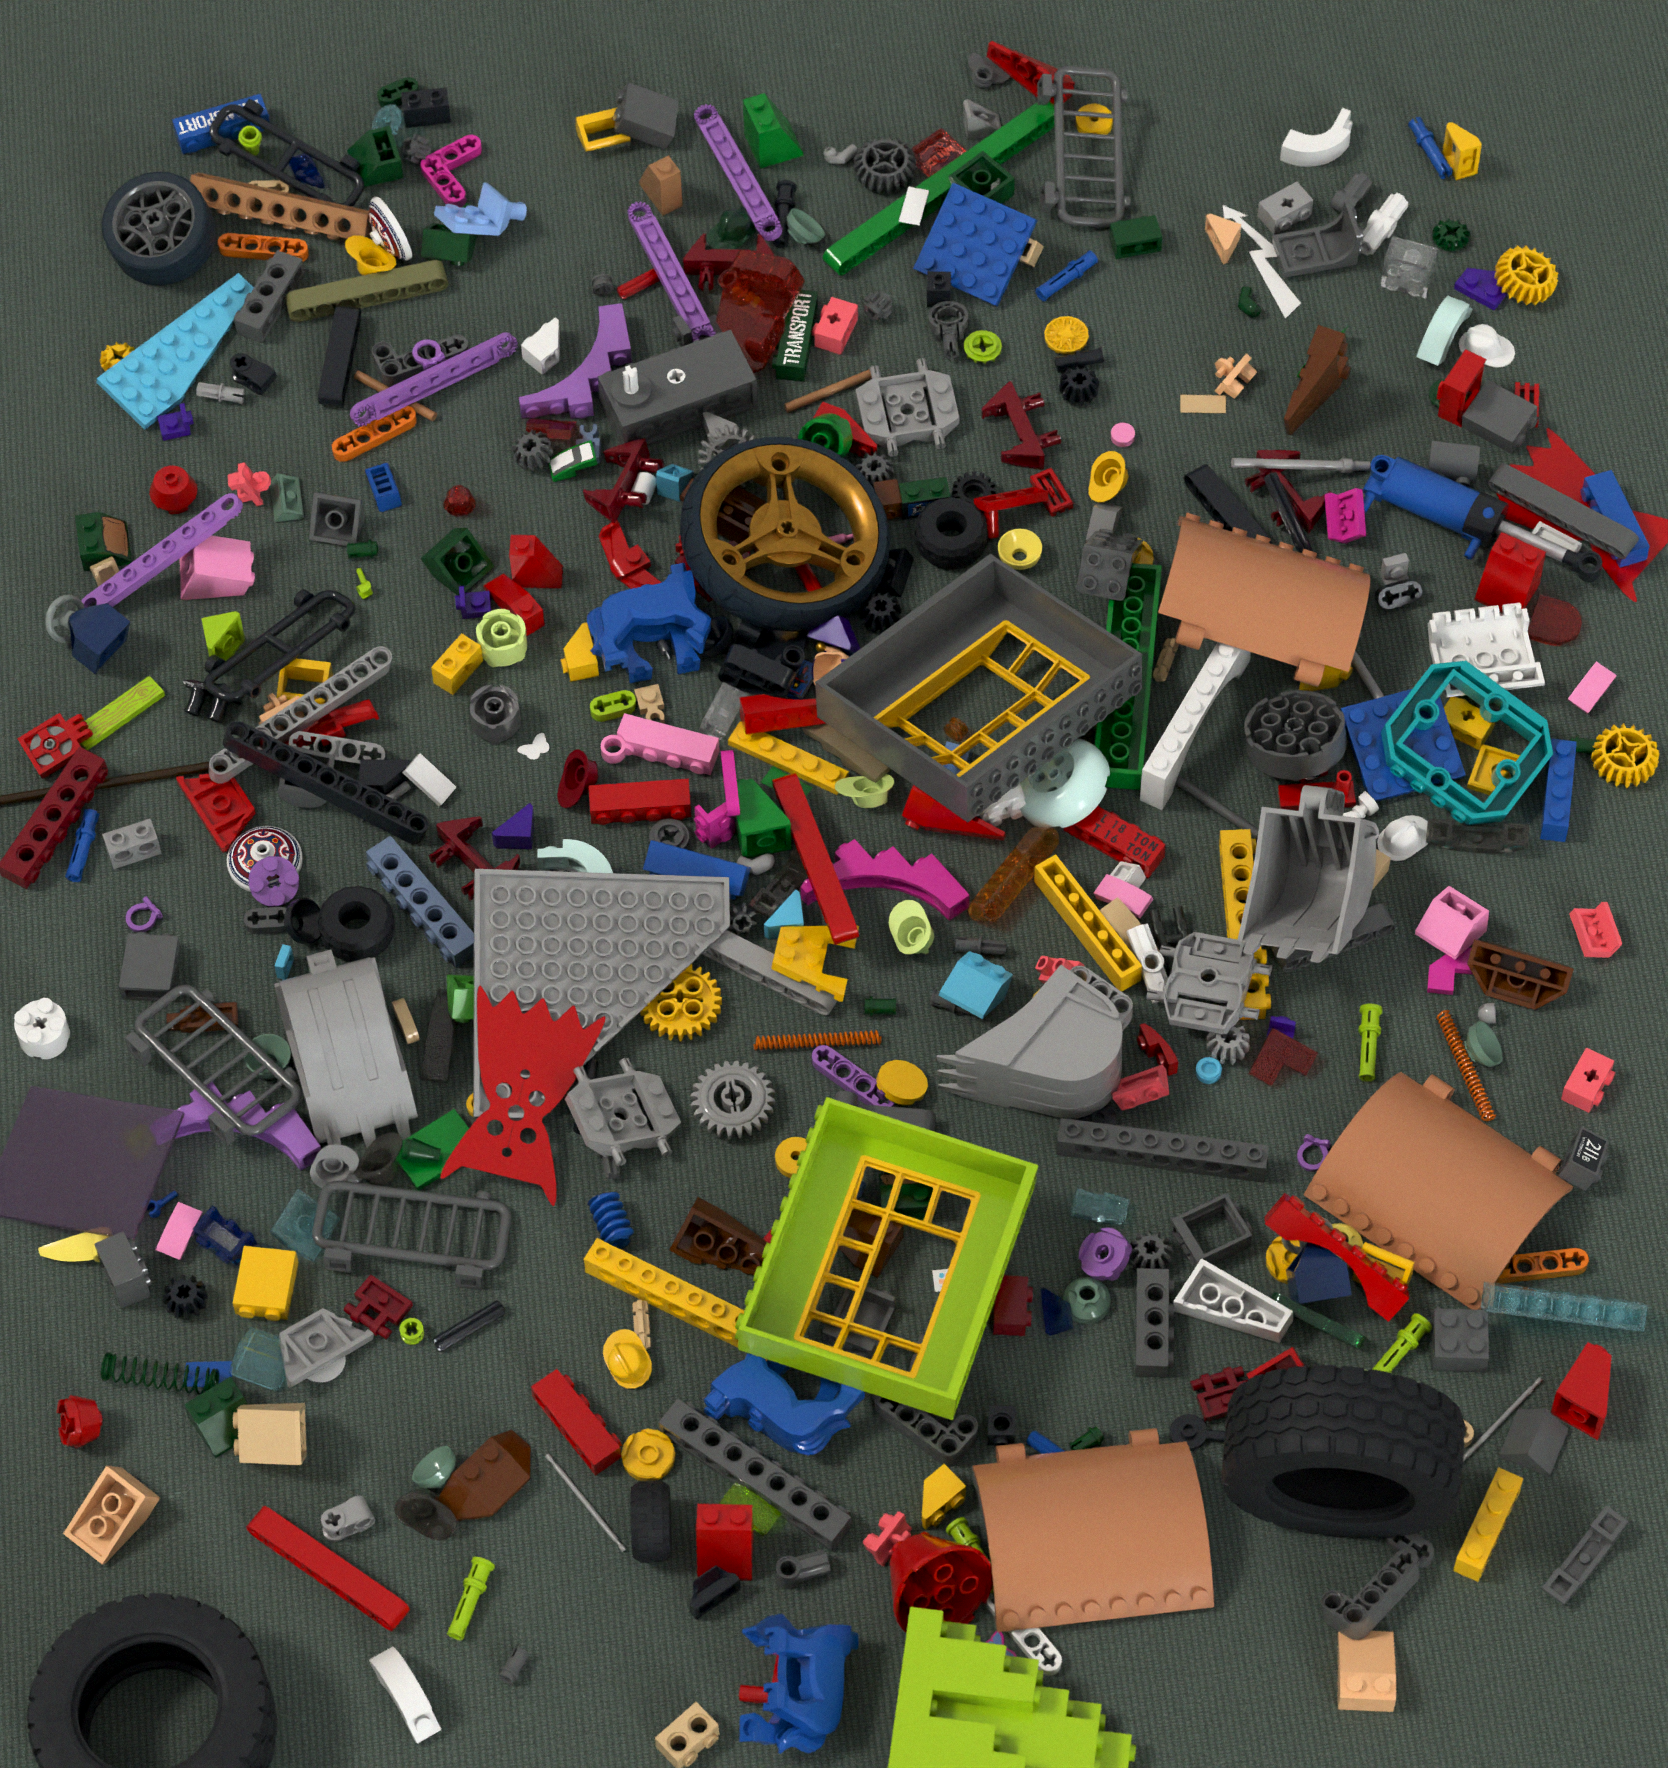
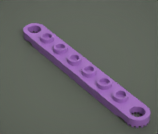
M707 104L705 106L701 105L694 113L699 129L758 233L766 241L776 240L782 234V226L716 108L710 104L709 106ZM704 114H712L707 120L701 119ZM768 226H776L773 232H764Z
M642 202L631 204L628 209V220L677 314L682 316L692 331V342L699 340L698 337L701 335L714 336L716 333L648 204L646 205V203ZM637 211H643L646 213L643 217L641 216V218H637V216L634 215V213Z
M508 332L497 335L358 402L352 407L350 418L358 426H367V423L370 424L375 419L379 420L499 362L500 359L506 358V356L509 357L510 354H513V351H516L515 348L518 347L517 339ZM509 340L508 345L505 348L501 349V345H504L503 342L506 343L505 341L508 342ZM366 409V413L362 417L358 418V414H361L360 411L363 412L362 410L365 411Z
M233 493L226 494L86 595L82 599L85 608L90 607L89 604L92 605L97 602L96 605L108 603L112 607L224 527L230 519L238 516V513H241V509H243L242 501ZM229 502H233V507L229 510H226L225 507H227V504L229 505Z

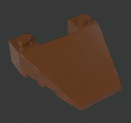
M1321 325L1317 326L1307 351L1309 358L1305 367L1301 368L1299 374L1301 376L1297 389L1293 391L1284 417L1286 434L1292 435L1341 386L1343 379H1348L1351 366H1349L1348 357L1345 356L1349 343H1346V335L1344 333Z

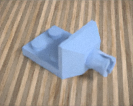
M483 183L478 207L468 205L466 208H460L456 205L446 204L445 206H436L434 215L453 233L499 236L508 226L510 219L518 221L525 219L526 205L523 202L509 201L490 184Z

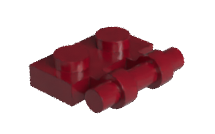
M370 1274L354 1293L355 1299L360 1301L357 1307L347 1303L343 1311L350 1315V1319L354 1322L362 1323L368 1327L375 1336L380 1335L384 1339H388L392 1331L385 1324L390 1321L397 1326L411 1310L413 1303ZM369 1308L379 1314L376 1319L366 1314Z
M1229 1366L1223 1368L1222 1372L1212 1375L1208 1373L1202 1374L1198 1379L1190 1381L1193 1391L1199 1389L1205 1391L1204 1393L1197 1394L1196 1397L1205 1422L1227 1416L1228 1403L1232 1394L1240 1384L1248 1381L1237 1382L1236 1378L1244 1376L1242 1366L1235 1368ZM1223 1382L1227 1384V1386L1214 1389L1213 1386Z

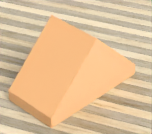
M1208 214L1206 215L1205 230L1222 263L1226 264L1240 239L1241 224Z

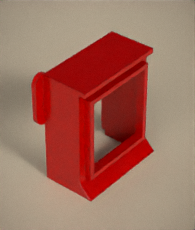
M1466 349L1464 350L1445 381L1442 380L1439 384L1437 399L1440 400L1438 417L1462 428V416L1480 391L1486 358ZM1469 391L1472 394L1465 403L1466 394Z

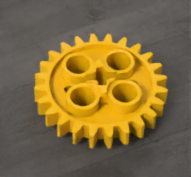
M691 964L665 988L672 989L673 991L668 993L662 991L640 1012V1015L644 1016V1023H651V1031L659 1029V1037L668 1033L669 1040H672L674 1035H678L679 1041H682L683 1035H687L692 1040V1033L694 1032L702 1036V1028L711 1030L710 1022L716 1023L717 1015L721 1014V989L716 988V979L710 980L709 972L702 975V967L697 968L695 971L692 970ZM692 988L698 989L696 992H689L688 990ZM666 1011L672 1012V1014L670 1015H664L662 1013ZM690 1011L699 1012L695 1015L688 1014Z

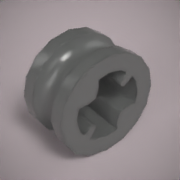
M598 274L592 278V290L595 295L606 296L613 291L612 277L610 275Z

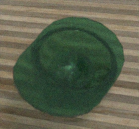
M742 206L739 209H728L722 213L718 224L707 234V243L712 249H737L753 236L756 228L753 222H751L746 208Z

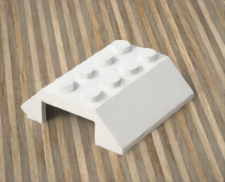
M1520 603L1502 605L1503 614H1500L1498 605L1479 607V617H1475L1474 608L1455 610L1454 620H1451L1450 611L1432 613V620H1429L1428 634L1433 664L1467 661L1506 690L1545 685L1540 662L1535 663L1528 636L1530 620L1527 608L1521 610ZM1451 683L1443 691L1446 698L1466 695Z

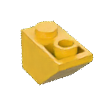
M945 1464L924 1480L922 1527L925 1530L931 1525H938L944 1519L945 1513L951 1508L957 1509L965 1501L966 1486Z

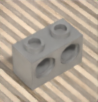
M151 819L102 834L113 869L162 854Z

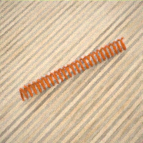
M1444 1010L1437 1015L1436 1019L1439 1025H1441L1440 1028L1443 1029L1442 1032L1448 1042V1046H1450L1454 1059H1456L1458 1068H1460L1459 1071L1462 1072L1463 1080L1468 1085L1467 1089L1470 1090L1469 1093L1472 1094L1473 1102L1478 1107L1477 1111H1479L1481 1120H1493L1496 1115L1493 1114L1494 1110H1491L1492 1106L1489 1105L1490 1101H1487L1488 1097H1485L1487 1093L1483 1092L1484 1088H1481L1483 1084H1480L1479 1076L1475 1075L1477 1071L1472 1066L1473 1062H1469L1471 1059L1468 1057L1469 1054L1466 1053V1049H1464L1463 1040H1460L1461 1036H1458L1459 1032H1457V1027H1454L1455 1023H1452L1454 1019H1451L1450 1011ZM1445 1013V1015L1439 1019V1016Z
M871 1030L869 1035L865 1031L864 1036L863 1032L860 1031L859 1037L857 1031L854 1032V1036L851 1031L849 1035L846 1031L843 1035L839 1032L838 1036L834 1032L833 1037L832 1033L829 1032L828 1038L826 1033L823 1034V1039L821 1033L818 1034V1038L815 1033L813 1037L810 1033L806 1037L804 1033L802 1038L798 1034L797 1039L796 1035L793 1034L792 1040L788 1034L786 1041V1036L783 1034L781 1041V1037L778 1034L777 1039L774 1035L770 1039L768 1035L766 1040L765 1036H762L761 1041L760 1037L757 1036L756 1044H753L756 1051L758 1044L759 1049H763V1043L765 1050L768 1049V1043L771 1050L773 1045L776 1050L778 1046L783 1049L784 1045L788 1049L789 1044L790 1048L793 1049L795 1043V1047L798 1049L800 1041V1046L803 1049L804 1041L807 1048L809 1047V1042L813 1048L814 1044L818 1047L820 1043L825 1045V1042L826 1046H830L831 1041V1045L834 1047L836 1040V1045L839 1047L840 1039L843 1047L845 1046V1040L848 1046H850V1041L853 1046L857 1041L859 1046L861 1040L862 1044L865 1045L866 1039L867 1044L870 1045L871 1038L872 1043L875 1045L876 1037L880 1045L881 1036L879 1037L877 1030H875L874 1034Z

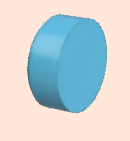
M1205 1057L1198 1061L1196 1077L1199 1081L1205 1084H1213L1220 1079L1222 1066L1217 1059Z

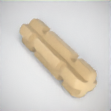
M1167 638L1163 644L1165 649L1161 650L1156 667L1152 673V677L1156 682H1164L1168 676L1166 671L1170 670L1179 644L1175 643L1174 638Z
M637 1300L632 1305L633 1314H636L633 1316L634 1332L639 1336L647 1350L651 1348V1338L648 1337L650 1335L649 1314H646L649 1312L648 1302Z

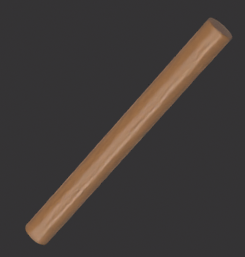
M359 370L354 375V379L378 392L389 388L387 385ZM418 402L408 405L416 413L431 421H434L437 416L436 412Z
M866 370L785 403L784 408L788 413L872 379L871 372Z

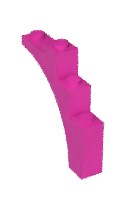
M854 839L848 844L840 845L835 852L833 867L843 890L873 887L901 891L933 906L949 921L969 908L970 895L932 853L926 858L918 859L911 866L894 846L887 851L879 852L872 859ZM806 879L801 886V899L806 905L817 901L809 879Z

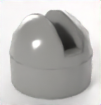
M1486 1003L1479 1007L1478 1017L1480 1021L1488 1024L1496 1023L1495 1003Z

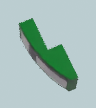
M592 440L558 453L550 459L549 463L553 482L575 477L576 470L598 465Z

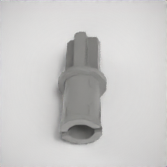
M199 382L196 393L200 397L218 399V402L225 400L243 404L244 398L237 397L235 394L245 395V389L224 386V383L216 385Z

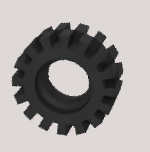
M972 471L971 476H969L968 472L964 473V478L960 475L952 487V497L968 500L972 504H974V499H969L965 496V493L968 491H980L983 493V496L996 494L994 481L991 482L989 476L984 478V473L982 472L977 476L976 471Z

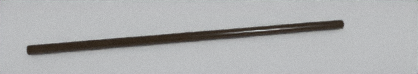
M209 762L106 778L102 784L99 783L95 790L209 772ZM222 765L214 767L215 770L226 769ZM51 787L0 795V805L43 799Z

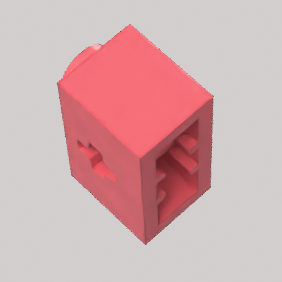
M831 297L828 305H824L822 308L821 320L819 323H815L812 336L814 337L815 347L841 355L857 323L858 305Z
M1586 1048L1563 1089L1561 1100L1589 1113L1593 1105L1598 1106L1604 1096L1602 1091L1604 1085L1609 1086L1616 1072L1612 1071L1614 1060Z

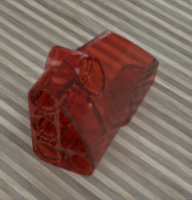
M740 250L730 268L722 272L718 278V283L723 291L716 323L722 332L732 331L752 372L756 373L764 369L784 333L785 318L801 291L805 280L795 264L787 258Z

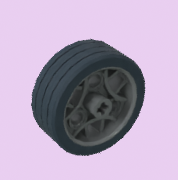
M157 171L130 179L112 195L103 213L102 236L108 250L125 274L135 281L147 285L162 286L184 280L201 268L214 248L216 224L209 206L192 182L183 176L171 172ZM184 230H187V235L185 237H181ZM139 243L144 244L138 251L133 252Z

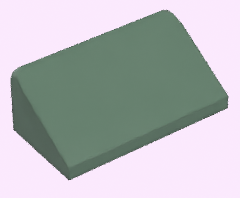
M277 473L270 484L275 522L303 519L304 512L299 477Z

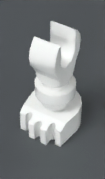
M1365 791L1358 796L1359 806H1354L1352 811L1343 813V816L1364 819L1366 817L1365 814L1372 816L1379 810V807L1375 800Z

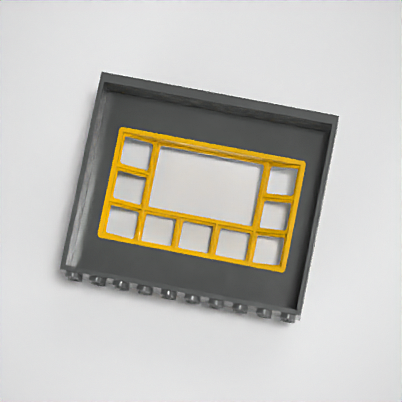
M989 554L815 682L817 717L963 820L969 822L974 817L981 815L991 804L999 801L1009 790L1016 788L1026 777L1033 775L1043 764L1051 761L1060 751L1068 748L1073 741L1081 735H1085L1090 728L1098 722H1102L1107 715L1115 709H1119L1124 702L1137 695L1142 689V653L992 554ZM1010 633L1027 646L1007 670L989 657L1005 635ZM1037 651L1054 664L1039 684L1033 688L1017 677L1016 674L1030 655ZM980 665L985 666L1026 694L953 751H950L907 721V719ZM1061 669H1064L1080 680L1054 701L1042 694ZM1034 701L1045 707L1026 722L1016 716V714ZM1006 722L1017 727L1016 730L998 743L989 737L991 733ZM900 727L913 737L902 738L889 728ZM978 743L989 748L987 752L971 764L960 758ZM926 745L939 755L930 757L916 746ZM953 764L962 771L955 775L943 765Z

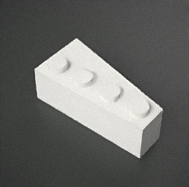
M1202 1258L1173 1301L1174 1312L1280 1343L1293 1322L1292 1310Z

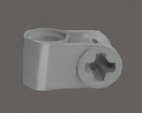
M363 1496L352 1497L346 1502L326 1510L321 1516L323 1535L330 1542L341 1541L352 1534L370 1528L375 1523V1518Z

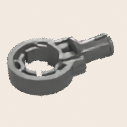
M943 301L930 309L928 324L931 332L936 335L937 341H941L940 333L942 334L944 356L950 359V351H952L954 359L959 355L957 333L959 332V340H963L964 332L969 325L968 311L958 302ZM942 316H959V319L951 322L939 321L938 319Z

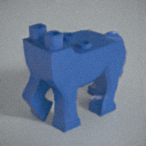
M685 563L671 565V574L662 583L654 585L645 584L638 588L612 594L603 601L602 607H597L589 612L587 624L594 637V645L590 651L593 655L602 657L605 672L611 671V666L620 664L621 668L626 669L629 683L651 680L653 669L647 661L643 660L635 652L633 640L654 642L661 639L671 640L676 658L677 674L698 671L700 669V658L694 649L699 654L704 652L705 643L711 630V618L696 606L693 574L691 570L687 571Z
M747 1353L744 1360L729 1367L711 1383L710 1393L704 1399V1403L707 1405L704 1408V1413L716 1421L724 1413L729 1417L740 1416L746 1418L753 1430L756 1432L762 1431L776 1444L789 1452L815 1455L822 1451L832 1435L842 1429L851 1427L846 1417L865 1398V1391L838 1382L834 1383L831 1380L820 1377V1390L814 1400H798L792 1388L782 1378V1375L791 1367L771 1360L766 1361L765 1358Z
M783 1614L768 1616L761 1622L742 1629V1633L756 1647L765 1646L764 1655H779L778 1682L764 1683V1692L768 1693V1703L763 1702V1711L772 1712L774 1715L769 1722L756 1713L740 1715L739 1742H756L764 1745L777 1744L779 1754L791 1747H796L805 1753L815 1752L824 1744L826 1734L835 1731L840 1722L844 1695V1662L846 1656L851 1653V1650L858 1649L859 1634L851 1632V1626L820 1625L797 1630Z

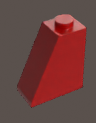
M511 535L509 558L512 580L522 588L562 589L563 565L536 535Z

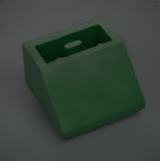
M390 125L366 131L347 150V154L360 163L356 172L363 178L364 187L403 178L401 159Z

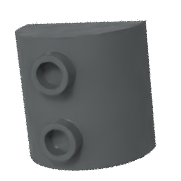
M1432 441L1428 459V470L1470 487V483L1476 482L1481 446Z
M289 745L333 768L335 755ZM299 769L303 773H308L303 769ZM280 777L277 792L279 797L286 803L303 808L319 807L326 803V800ZM322 781L324 784H330L327 781Z

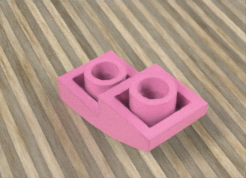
M1596 661L1572 692L1568 701L1586 714H1589L1617 675Z
M1106 874L1094 892L1097 900L1110 903L1118 897L1137 918L1142 917L1153 901L1152 896L1143 890Z
M178 1202L163 1231L156 1250L181 1260L203 1212Z

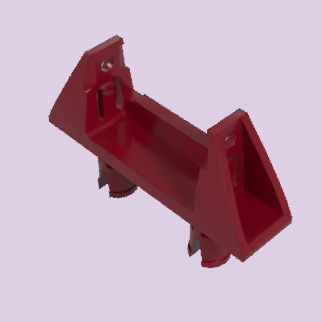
M703 233L683 258L685 275H700L698 287L702 291L706 282H708L709 291L714 288V275L747 276L745 288L751 291L752 283L754 282L756 292L761 289V276H778L777 259L761 234H758L757 250L751 251L741 249L706 250V233Z
M1012 381L1004 385L985 404L981 411V417L985 419V417L993 415L997 417L1008 414L1018 438L1022 442L1011 450L1001 452L1002 463L1042 470L1044 469L1045 459L1042 449L1061 444L1060 435H1057V429L1042 435L1034 433L1025 412L1044 407V400L1041 398L1040 392L1025 398L1018 397Z
M645 438L604 450L606 463H615L624 467L612 490H583L585 501L612 523L616 522L625 505L644 508L642 503L646 504V494L643 492H631L638 473L643 471L657 473V470L664 468L663 459L649 458L650 453Z
M1258 450L1256 454L1257 459L1300 460L1301 456L1300 451ZM1258 468L1260 470L1259 473L1245 478L1246 487L1250 486V492H1254L1266 485L1264 481L1266 475L1276 472L1301 526L1307 533L1311 532L1326 509L1325 494L1321 497L1319 495L1306 501L1301 498L1285 475H1282V472L1287 469ZM1279 511L1271 513L1272 521L1277 520V527L1284 524Z
M477 816L437 823L438 838L444 845L430 854L429 859L432 863L436 862V868H440L451 857L456 856L474 873L475 869L518 870L520 855L516 854L510 861H505L496 868H493L469 843L465 842L473 835L475 830L483 826L482 818ZM474 879L461 887L464 896L468 894L470 901L474 898Z

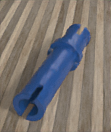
M1415 117L1418 123L1412 119L1408 126L1416 136L1418 146L1424 149L1439 177L1445 179L1444 173L1449 177L1453 173V169L1434 141L1433 133L1428 131L1421 117Z
M1089 250L1076 261H1070L1065 269L1035 289L1038 298L1041 301H1046L1047 298L1062 289L1075 278L1079 279L1082 277L1083 272L1098 263L1097 256Z
M93 809L84 810L81 825L75 833L77 838L65 875L72 882L81 881L90 845L96 837L95 828L100 814Z

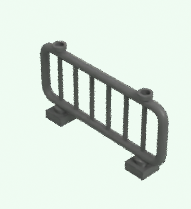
M1063 66L1054 74L1053 83L1052 74H1042L1037 83L1038 105H1047L1051 97H1054L1056 191H1054V182H1044L1040 189V212L1049 213L1052 207L1056 205L1057 215L1064 223L1069 225L1110 228V223L1123 220L1124 210H1129L1130 196H1124L1122 103H1126L1128 92L1127 89H1121L1120 78L1112 70L1094 67ZM1066 75L1107 78L1112 83V93L1063 89V77ZM1063 93L1112 97L1113 114L1063 110ZM1063 115L1113 119V135L1064 132ZM1064 136L1113 140L1114 157L1064 153ZM1064 158L1114 161V178L1065 175ZM1065 179L1114 183L1115 200L1065 196ZM1065 201L1115 204V216L1110 219L1071 216L1066 212Z
M180 985L170 990L136 1017L134 1026L137 1034L132 1031L125 1036L128 1052L143 1066H146L152 1061L150 1053L152 1048L217 1110L208 1116L210 1130L226 1146L235 1141L234 1128L242 1134L249 1136L264 1132L300 1103L302 1091L296 1083L298 1080L296 1072L290 1067L286 1070L281 1069L213 1004L215 998L208 989L200 992L193 986ZM188 995L196 1002L152 1035L145 1028L147 1020L178 997ZM201 1006L212 1019L171 1050H168L157 1038ZM216 1021L229 1033L187 1066L173 1055ZM234 1037L245 1048L242 1053L203 1082L190 1071L199 1062ZM249 1053L262 1064L261 1067L220 1098L207 1087L209 1083ZM265 1069L279 1080L237 1114L223 1102ZM284 1085L291 1091L290 1099L257 1124L247 1125L240 1118L280 1086Z
M350 1174L347 1176L346 1181H332L322 1188L319 1194L312 1238L316 1245L325 1249V1270L351 1273L353 1265L352 1253L455 1266L456 1287L482 1290L483 1270L495 1269L504 1260L512 1219L509 1208L502 1202L491 1200L492 1195L485 1191L477 1192L476 1198L363 1184L360 1176ZM335 1191L349 1192L340 1241L328 1240L322 1234L329 1197ZM354 1193L375 1195L366 1244L345 1242ZM380 1196L401 1199L392 1248L371 1245ZM406 1200L427 1202L418 1251L397 1248ZM432 1203L453 1206L444 1254L423 1252ZM458 1206L479 1209L470 1258L449 1255ZM484 1210L496 1211L501 1215L495 1255L489 1260L475 1259Z

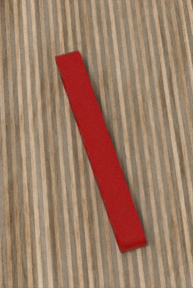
M796 772L773 779L772 784L782 812L790 820L792 838L834 944L837 945L858 938L859 932Z

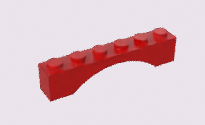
M765 694L739 697L740 718L745 734L826 724L817 717L816 699H784Z
M1284 1193L1265 1215V1224L1285 1240L1314 1243L1340 1256L1360 1279L1366 1293L1368 1306L1389 1322L1409 1299L1407 1284L1398 1277L1393 1279L1388 1275V1270L1380 1262L1375 1261L1373 1263L1366 1257L1367 1253L1356 1244L1352 1246L1345 1241L1346 1237L1341 1231L1336 1228L1331 1230L1324 1224L1326 1221L1318 1213L1313 1212L1311 1214L1304 1208L1305 1204L1294 1195L1290 1197Z

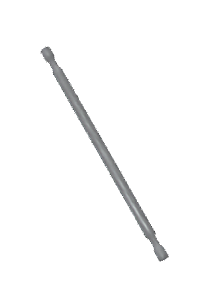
M1540 1377L1464 1454L1463 1462L1478 1449L1531 1394L1534 1388L1543 1381Z
M547 1454L545 1456L546 1459L552 1463L554 1469L611 1539L617 1543L619 1549L624 1552L626 1547L620 1543L618 1537L561 1467L555 1463L553 1457Z

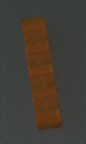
M1035 827L1026 833L971 901L968 913L973 921L995 922L1002 916L1034 876L1035 866L1047 860L1058 846L1059 834L1054 828Z

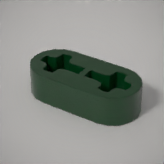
M405 77L381 87L377 92L379 105L384 109H391L401 105V92L419 90L417 80L412 77Z

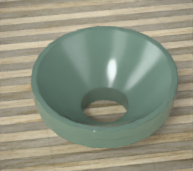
M797 208L790 210L787 215L788 233L793 239L799 243L812 244L820 242L825 237V232L821 225L810 215Z
M1478 1021L1470 1026L1466 1041L1464 1042L1470 1059L1475 1063L1478 1062L1488 1067L1500 1064L1503 1059L1502 1049L1493 1030L1482 1021Z
M263 1034L252 1039L264 1053L276 1059V1064L281 1069L286 1070L289 1067L291 1051L288 1043L282 1037L275 1034ZM249 1053L244 1057L245 1065L251 1073L262 1066L252 1054ZM267 1069L257 1075V1077L263 1079L275 1078Z
M1081 1277L1072 1281L1065 1289L1063 1308L1066 1314L1078 1323H1096L1102 1320L1110 1310V1293L1105 1284L1100 1280L1091 1277ZM1086 1288L1094 1291L1095 1297L1091 1300H1084L1079 1295L1080 1291Z
M448 1446L434 1449L416 1466L412 1475L413 1482L423 1489L443 1488L455 1471L456 1455Z

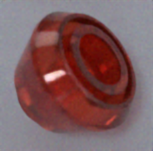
M456 485L448 490L443 507L451 515L464 516L474 510L476 500L468 488Z

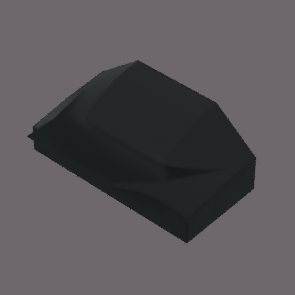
M714 1566L693 1580V1595L690 1603V1613L697 1620L740 1591L741 1586L738 1576L735 1573H729L718 1566Z

